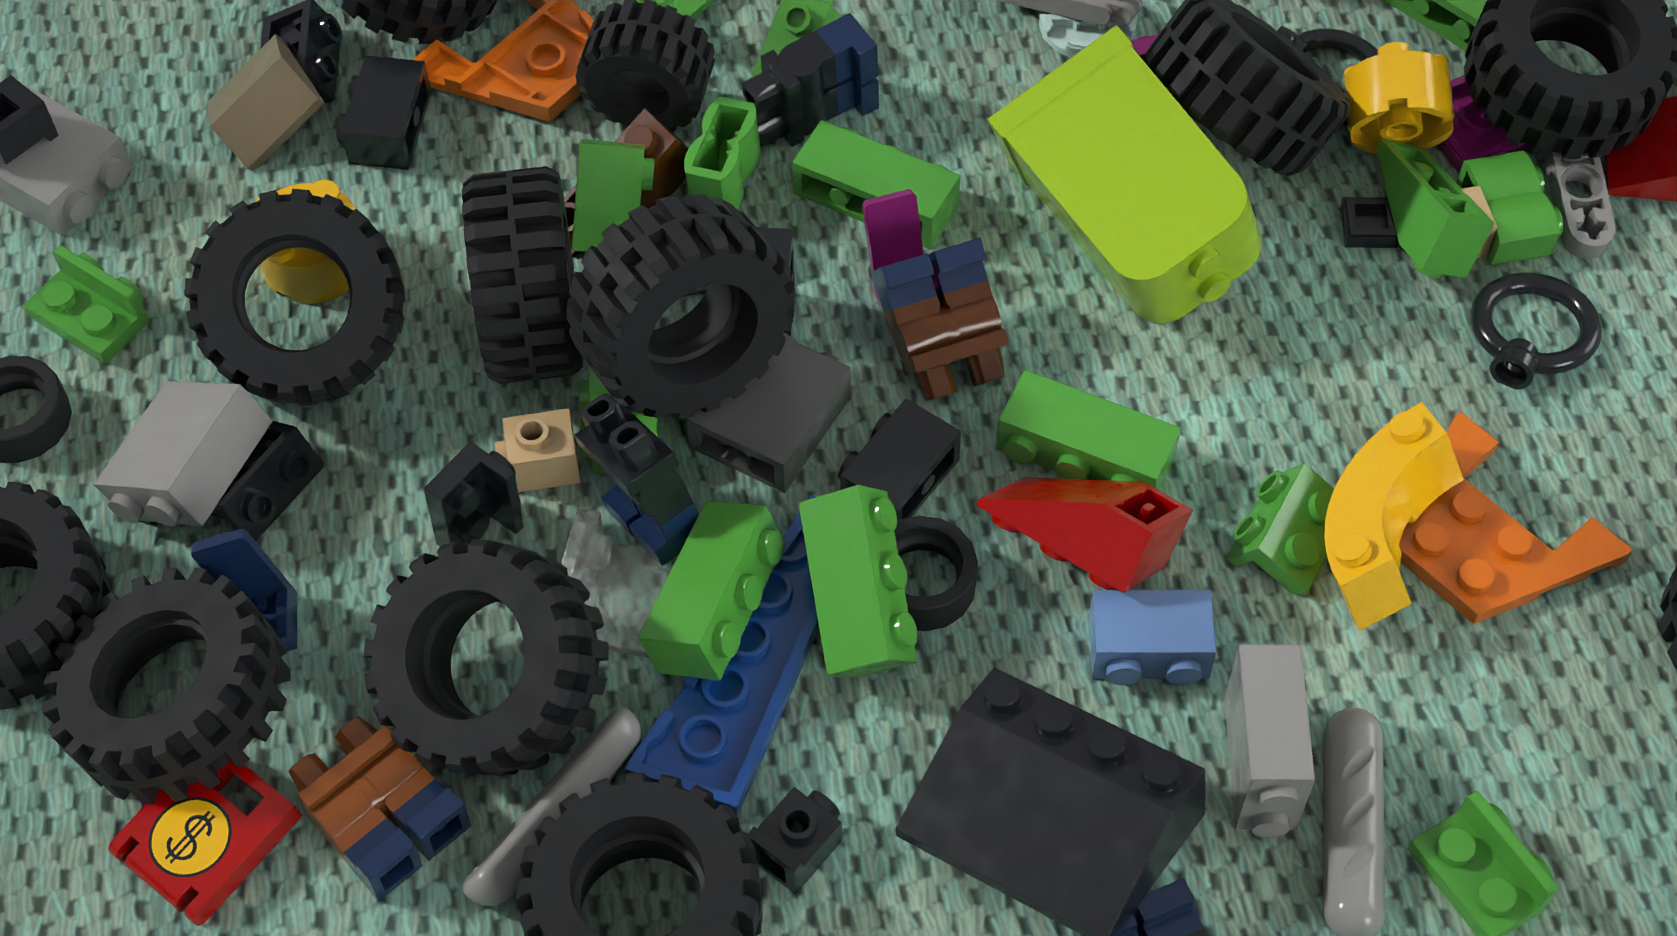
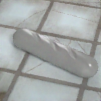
M1356 707L1345 708L1335 713L1327 722L1324 733L1323 912L1325 922L1337 936H1376L1382 929L1386 916L1384 735L1382 726L1377 718L1367 710Z
M618 708L614 710L598 725L470 872L463 883V892L472 902L482 906H497L511 898L516 892V882L523 878L520 862L525 848L530 845L538 847L534 831L542 820L547 816L557 820L561 816L559 808L561 801L572 793H577L580 799L591 794V783L608 778L610 782L628 762L640 745L642 737L640 723L629 709Z

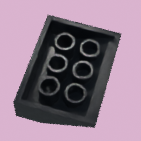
M994 667L960 707L895 828L896 836L1083 936H1116L1205 815V768Z

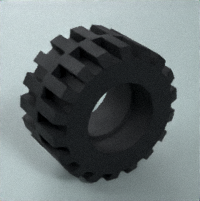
M624 0L623 5L615 2L608 5L605 11H600L595 17L577 66L576 83L581 85L579 91L583 98L591 101L590 106L596 112L604 113L606 119L613 123H621L626 125L625 128H627L645 108L670 130L676 131L677 126L686 127L689 125L692 118H696L700 111L715 62L713 58L715 53L712 43L707 42L709 36L705 30L695 26L696 21L688 15L682 16L677 13V9L669 5L663 7L657 5L656 1L645 0L644 3H638L636 0Z

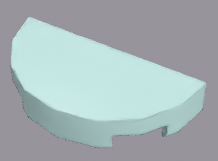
M1039 14V27L1043 39L1055 51L1072 58L1116 25L1132 41L1135 36L1138 14L1127 25L1112 22L1098 25L1055 14Z

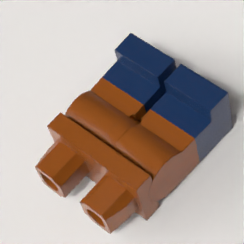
M356 716L340 728L334 737L337 746L346 755L343 759L329 769L315 753L307 754L289 769V774L299 792L297 795L307 817L321 831L328 842L379 902L422 867L416 848L430 861L472 825L465 803L449 787L445 789L417 761V758L411 752L403 751L391 739L392 731L387 726L377 730L365 720ZM389 819H390L398 828H396V827L389 821ZM446 825V827L439 834L432 836ZM397 865L393 872L389 873L388 875H385L388 871H390L393 867Z

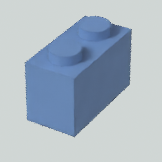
M1119 590L1092 591L1088 616L1092 679H1107L1115 685H1130L1137 683L1141 679H1166L1174 685H1190L1198 682L1200 679H1210L1216 656L1211 590H1128L1125 593Z

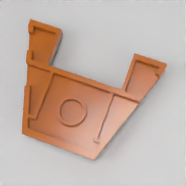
M523 0L536 8L537 11L476 63L471 62L437 39L412 60L425 61L431 88L551 122L581 95L579 91L581 85L576 83L577 66L594 20L585 9L581 11L573 0Z
M1461 411L1454 417L1447 430V434L1464 480L1435 499L1423 511L1415 523H1408L1403 530L1399 542L1402 552L1401 563L1473 624L1536 600L1540 594L1562 585L1570 586L1587 579L1588 575L1604 568L1610 567L1612 569L1620 566L1628 560L1633 551L1631 547L1593 517L1556 550H1552L1465 479L1495 453L1499 442Z

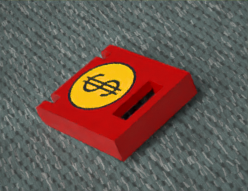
M232 761L217 771L221 783L208 790L200 781L188 785L187 799L174 802L163 790H159L155 804L146 803L113 838L108 847L109 852L121 862L125 861V865L129 870L180 913L187 906L185 916L196 926L204 924L303 816L293 803L244 765L239 769ZM231 774L262 798L248 816L219 793L232 780Z

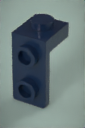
M238 529L193 543L191 546V556L199 566L206 569L215 580L221 575L231 579L236 587L246 594L274 628V632L282 640L286 650L297 649V591L245 529Z

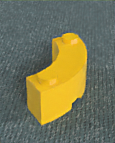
M1423 402L1395 415L1388 424L1365 443L1343 471L1328 504L1324 534L1326 554L1349 613L1359 631L1412 604L1400 572L1402 552L1399 542L1403 530L1408 523H1415L1423 511L1441 494L1464 480L1447 432Z

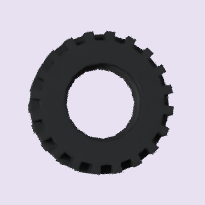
M196 567L188 580L185 579L177 568L164 569L161 582L151 584L144 575L131 580L133 591L120 599L111 591L101 598L106 608L93 620L84 614L77 620L75 626L81 633L73 644L65 642L59 644L54 654L63 662L59 671L46 672L44 685L56 696L42 702L43 714L54 724L48 728L50 735L99 786H104L115 797L124 801L131 792L142 804H155L158 791L163 790L176 802L188 798V785L200 781L208 790L220 784L221 781L217 771L231 761L239 769L244 766L250 758L243 750L253 738L266 742L273 731L265 722L269 711H283L287 701L276 685L290 681L291 669L281 658V656L288 652L282 640L274 632V628L246 594L236 587L231 579L221 575L215 580L206 569ZM193 639L206 641L205 661L195 681L176 701L153 714L133 719L118 717V702L128 682L150 659L180 642Z

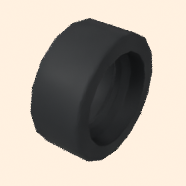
M6 356L0 358V396L17 389H36L45 395L44 404L35 416L21 425L0 429V463H20L41 456L60 441L69 427L72 410L68 396L57 374L45 362L29 356Z
M916 516L898 520L894 533L899 556L916 550L933 551L948 558L955 566L957 572L956 581L951 588L943 593L929 597L913 596L905 593L908 612L916 624L917 631L926 632L947 627L961 618L974 600L978 560L973 544L960 528L941 518Z

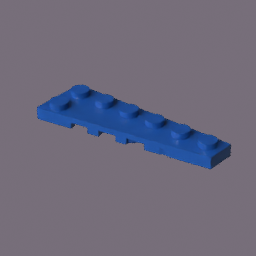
M800 512L783 536L786 543L782 558L775 564L763 589L761 602L758 608L753 611L740 638L739 649L735 656L730 659L721 680L686 677L684 679V688L668 710L664 709L629 759L625 767L626 774L645 772L646 782L659 783L662 774L679 777L682 781L683 790L690 792L694 785H699L714 794L715 809L720 805H728L738 817L819 630Z

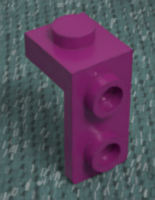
M911 189L868 199L862 203L871 272L890 264L924 255L917 197ZM873 282L874 294L877 300L880 302L878 293Z

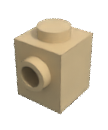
M569 408L502 418L505 440L495 442V451L504 456L514 467L518 492L581 483Z

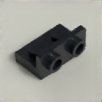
M305 0L263 19L260 49L275 34L281 37L323 101L328 103L335 100L336 84L339 75L340 42L342 39V30L336 18L326 13L314 0Z
M272 421L210 515L228 520L235 530L245 529L257 541L321 471L323 462L297 427Z
M470 441L423 488L438 546L455 541L469 544L473 539H480L489 526L490 518H493L515 534L524 527L520 507L521 500L518 495L515 477L516 471L512 464L496 451L487 453Z

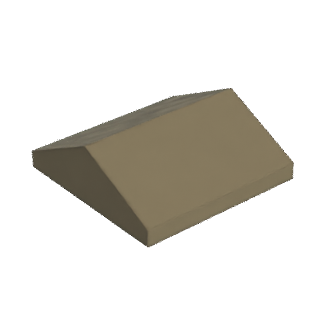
M275 34L206 105L210 127L247 169L253 171L258 169L325 102L283 39Z

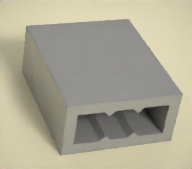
M28 87L29 90L45 102L59 136L52 141L46 137L42 138L7 165L0 161V201L57 234L64 236L76 223L85 221L93 207L110 190L120 187L133 167L119 136Z
M166 381L93 485L109 500V509L125 521L137 523L139 520L159 522L169 527H173L176 524L203 526L273 420L240 384Z
M1239 644L1224 697L1235 830H1252V833L1258 837L1275 838L1287 834L1289 830H1297L1315 781L1301 645Z

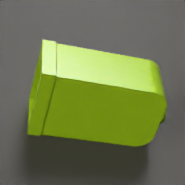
M1117 25L987 119L1012 169L1024 184H1028L1130 308L1141 318L1157 324L1176 321L1203 302H1212L1220 298L1230 288L1231 282L1249 270L1257 261L1261 252L1262 239L1243 180L1136 53L1132 42Z

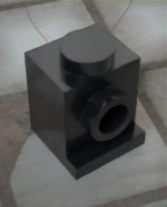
M12 75L0 82V161L7 165L42 138L46 137L52 141L59 136L45 102Z
M793 787L759 827L756 828L754 826L748 832L755 848L756 865L794 894H797L842 842V822L837 819L840 816L837 806L819 791L813 790L806 796ZM796 822L807 829L801 833L790 831Z

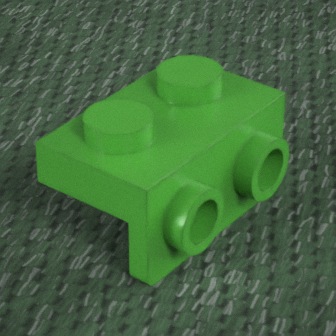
M1306 463L1284 472L1279 470L1272 472L1258 487L1256 496L1259 500L1251 514L1245 517L1236 527L1233 533L1235 543L1226 560L1234 567L1254 561L1290 593L1299 595L1308 592L1327 557L1324 540L1325 519L1334 488Z

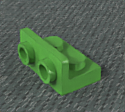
M60 245L52 252L60 271L22 306L28 317L105 365L150 322L142 305L144 296L139 288L129 279L122 276L116 279L104 272L100 264L88 254L81 253L77 255Z
M1478 791L1465 798L1458 812L1411 840L1407 848L1477 936L1508 935L1545 911L1558 890L1557 885L1553 881L1552 872L1546 862L1539 855L1529 852L1512 832V826L1505 813L1498 806L1489 804Z

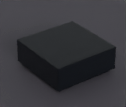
M1342 197L1340 209L1345 248H1398L1399 243L1388 197Z

